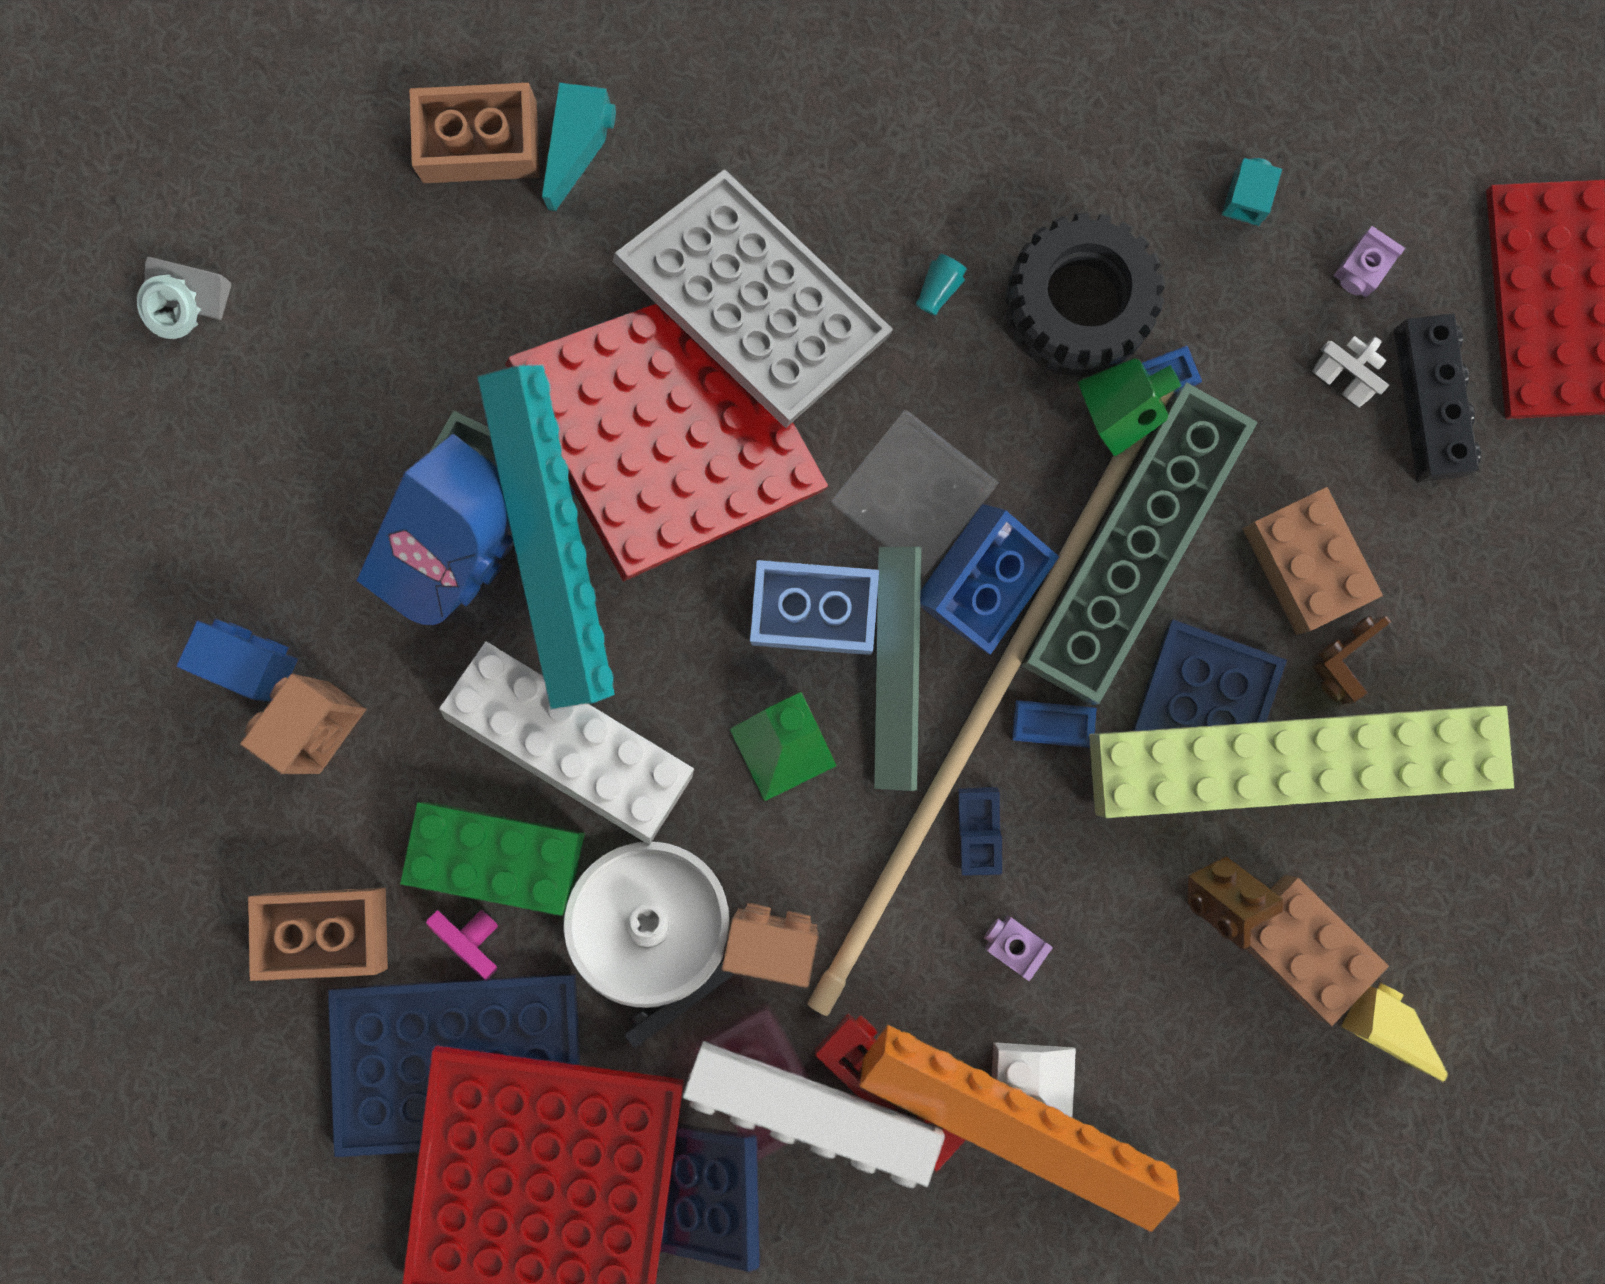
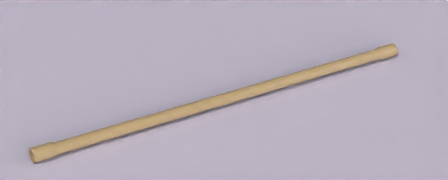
M1174 391L1161 397V400L1165 407L1168 404ZM1148 434L1119 455L1112 457L1061 549L1058 560L1046 576L833 962L822 975L807 1002V1005L825 1016H828L845 986L846 978Z

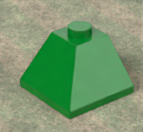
M802 692L761 711L730 729L764 801L837 766Z

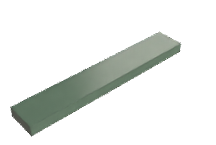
M879 547L874 789L914 791L917 790L921 547Z

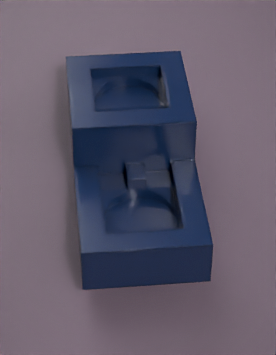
M998 787L958 788L962 876L1002 874V834L1000 832V792Z

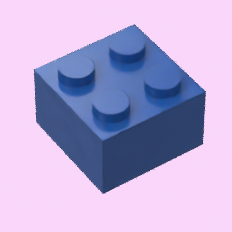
M215 618L212 625L197 621L176 667L248 698L271 702L273 699L270 698V694L273 688L281 679L289 678L298 659L287 655L289 647L253 635L251 630Z

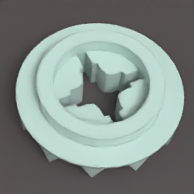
M170 274L149 278L142 284L137 295V308L142 321L153 333L163 338L177 339L188 335L198 325L196 320L201 309L197 307L194 299L197 293L187 288L185 280L171 277ZM167 300H178L179 302L177 304L178 307L173 310L174 313L166 311L160 313L159 310L164 308L163 306L167 303Z

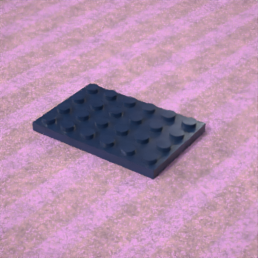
M576 973L490 978L487 980L473 979L341 987L328 990L334 1157L420 1152L432 1051L436 1046L580 1065Z

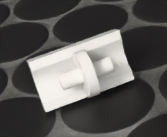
M1356 336L1349 341L1347 346L1358 354L1355 358L1333 341L1328 340L1321 348V351L1324 353L1312 371L1329 385L1343 369L1354 375L1355 378L1342 392V395L1357 407L1362 406L1375 393L1381 395L1389 386V384L1364 366V363L1367 361L1379 370L1386 362V359L1375 352L1382 342L1376 336L1367 344L1363 343Z

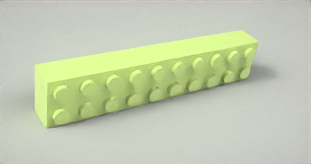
M1507 706L1464 707L1089 734L1095 815L1104 818L1514 788Z

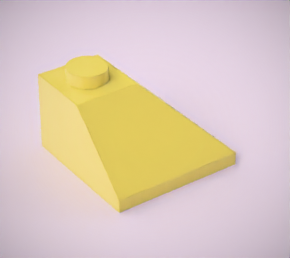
M1382 983L1379 984L1378 988L1370 986L1352 1005L1341 1027L1413 1068L1444 1082L1448 1074L1416 1012L1411 1007L1400 1002L1404 995Z

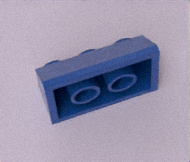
M982 504L921 589L920 607L940 623L991 655L1059 556L1009 512Z

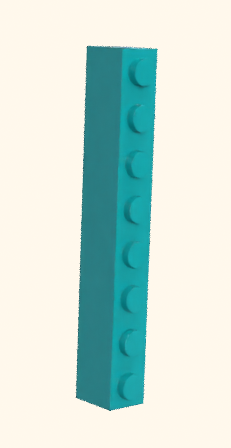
M518 365L479 376V386L550 709L589 704L614 696L613 674L607 661L604 633L599 624L595 605V591L589 578L586 550L581 541L577 522V508L573 502L568 481V466L561 455L559 425L554 416L550 397V383L545 374L544 365Z

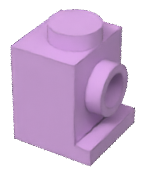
M1371 226L1359 238L1333 276L1341 281V286L1346 291L1354 295H1362L1366 298L1378 287L1405 248Z
M1008 915L1004 921L996 919L984 937L988 941L985 949L1028 981L1031 980L1053 948ZM1015 939H1020L1023 942V950L1018 954H1013L1009 950L1011 941Z

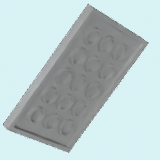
M725 169L614 254L613 263L785 428L889 338L893 331L876 312Z

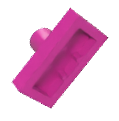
M438 910L426 921L427 927L482 979H489L497 971V966L478 949L485 939L498 927L496 922L483 910H480L460 931Z

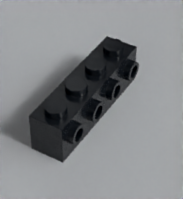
M1455 313L1406 319L1393 330L1416 481L1419 483L1468 476L1479 470L1481 450L1479 444L1475 442L1472 425L1475 421V411L1473 405L1468 402L1466 387L1469 381L1467 366L1462 363L1460 350L1463 342L1462 330L1460 326L1456 325Z

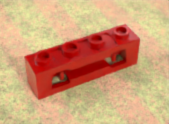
M848 1013L815 1048V1055L859 1098L907 1115L898 1105L860 1087L862 1072L860 1070L862 1069L863 1058L866 1053L862 1052L857 1046L861 1043L869 1051L876 1041L874 1037L878 1031L862 1015L855 1020ZM844 1056L853 1064L855 1069L860 1071L858 1074L842 1060ZM918 1116V1117L916 1118V1119H919V1120H921V1121H924V1122L930 1123V1124H932V1125L938 1126V1125H936V1124H934V1123H932V1122H930V1121H928V1120H926V1119H924V1118H922V1117H920V1116ZM942 1127L944 1139L934 1166L936 1172L966 1141V1139Z

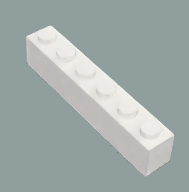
M704 1041L683 1097L691 1100L690 1106L698 1111L714 1114L716 1109L731 1115L730 1121L739 1126L753 1129L755 1124L771 1129L770 1135L786 1143H794L795 1139L811 1144L810 1149L821 1156L834 1158L835 1154L852 1159L850 1164L860 1170L874 1173L875 1169L878 1168L891 1173L893 1181L914 1188L916 1183L928 1186L944 1139L941 1127Z

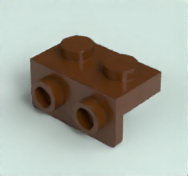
M1227 856L1188 876L1187 901L1192 912L1206 920L1218 930L1222 937L1232 941L1241 950L1250 947L1252 928L1283 912V899Z

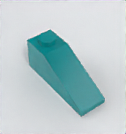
M559 83L542 194L548 210H557L604 144L607 128L613 129L616 107L615 104L610 103L605 88Z

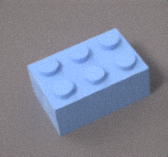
M757 560L750 637L751 645L871 655L874 643L879 570Z

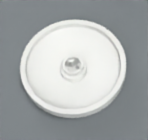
M645 842L628 844L616 848L597 859L575 884L567 903L564 919V935L567 949L583 979L604 997L633 1007L667 1005L696 991L709 979L719 965L728 943L730 929L726 896L712 870L689 851L661 842H651L650 845Z

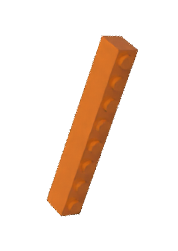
M887 1025L863 1058L860 1087L1150 1232L1180 1202L1176 1170L1166 1163L1157 1161L1135 1150L1129 1144L1121 1143L1099 1132L1095 1127L1086 1125L1064 1114L1056 1107L1048 1106L1028 1096L1018 1088H1012L1000 1082L986 1072L975 1069L953 1058L949 1053L939 1051L917 1040L909 1033Z

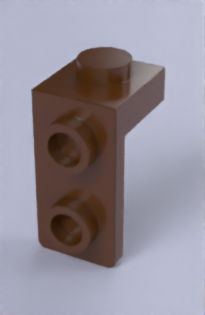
M1370 615L1366 616L1350 628L1353 635L1345 642L1341 643L1339 639L1335 640L1318 653L1322 659L1312 667L1323 679L1321 687L1333 701H1340L1341 704L1355 703L1368 693L1342 660L1390 624L1392 621L1387 615L1374 619Z

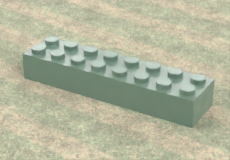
M1187 382L1172 399L1167 408L1169 415L1167 421L1155 429L1021 665L1090 706L1101 702L1258 423Z

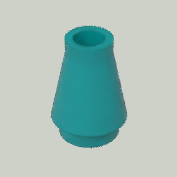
M940 253L936 261L931 260L920 297L915 305L925 312L936 316L940 308L965 281L963 275L967 268L953 258Z

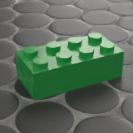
M431 802L417 803L400 884L562 916L565 914L570 894L575 885L585 832Z

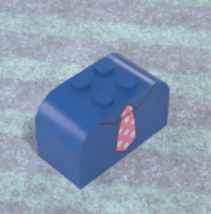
M452 434L407 470L357 581L406 618L424 625H435L444 621L461 603L467 606L477 595L483 582L489 585L495 579L502 568V565L498 563L499 559H503L514 546L497 466Z

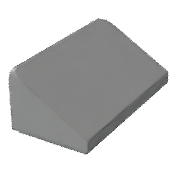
M147 257L145 281L154 276L170 274L171 277L185 280L187 288L197 293L194 299L197 307L201 309L198 315L217 320L222 319L232 285L224 276ZM167 300L164 306L175 309L178 307L177 304L179 302L178 300Z

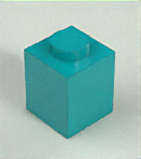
M1244 158L1234 171L1222 215L1260 226L1270 214L1282 169L1272 166L1269 161L1262 158Z

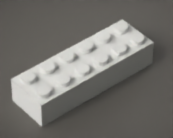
M488 642L483 644L439 708L444 719L648 845L653 841L693 776L694 768L589 704L550 709L544 677Z

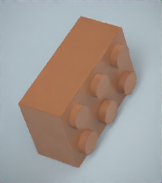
M529 83L410 89L412 167L423 183L540 178L537 102Z
M1328 487L1243 528L1296 635L1312 631L1383 596Z
M291 674L289 678L281 679L273 688L270 694V698L273 700L265 711L257 713L249 721L245 728L247 736L241 742V745L281 774H320L367 708L329 681Z
M1284 875L1270 889L1283 899V912L1251 929L1250 947L1246 948V950L1316 1019L1333 1026L1389 966L1298 877Z
M386 888L264 893L248 897L250 981L376 975L388 969Z
M747 903L745 909L738 908L732 920L722 970L808 987L818 938L817 924L810 923L811 916L787 911L786 918L770 915V907Z

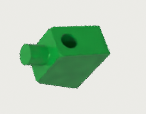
M1140 359L1129 360L1077 382L1098 434L1114 457L1167 421L1169 415L1161 397L1182 386L1171 365L1149 375Z

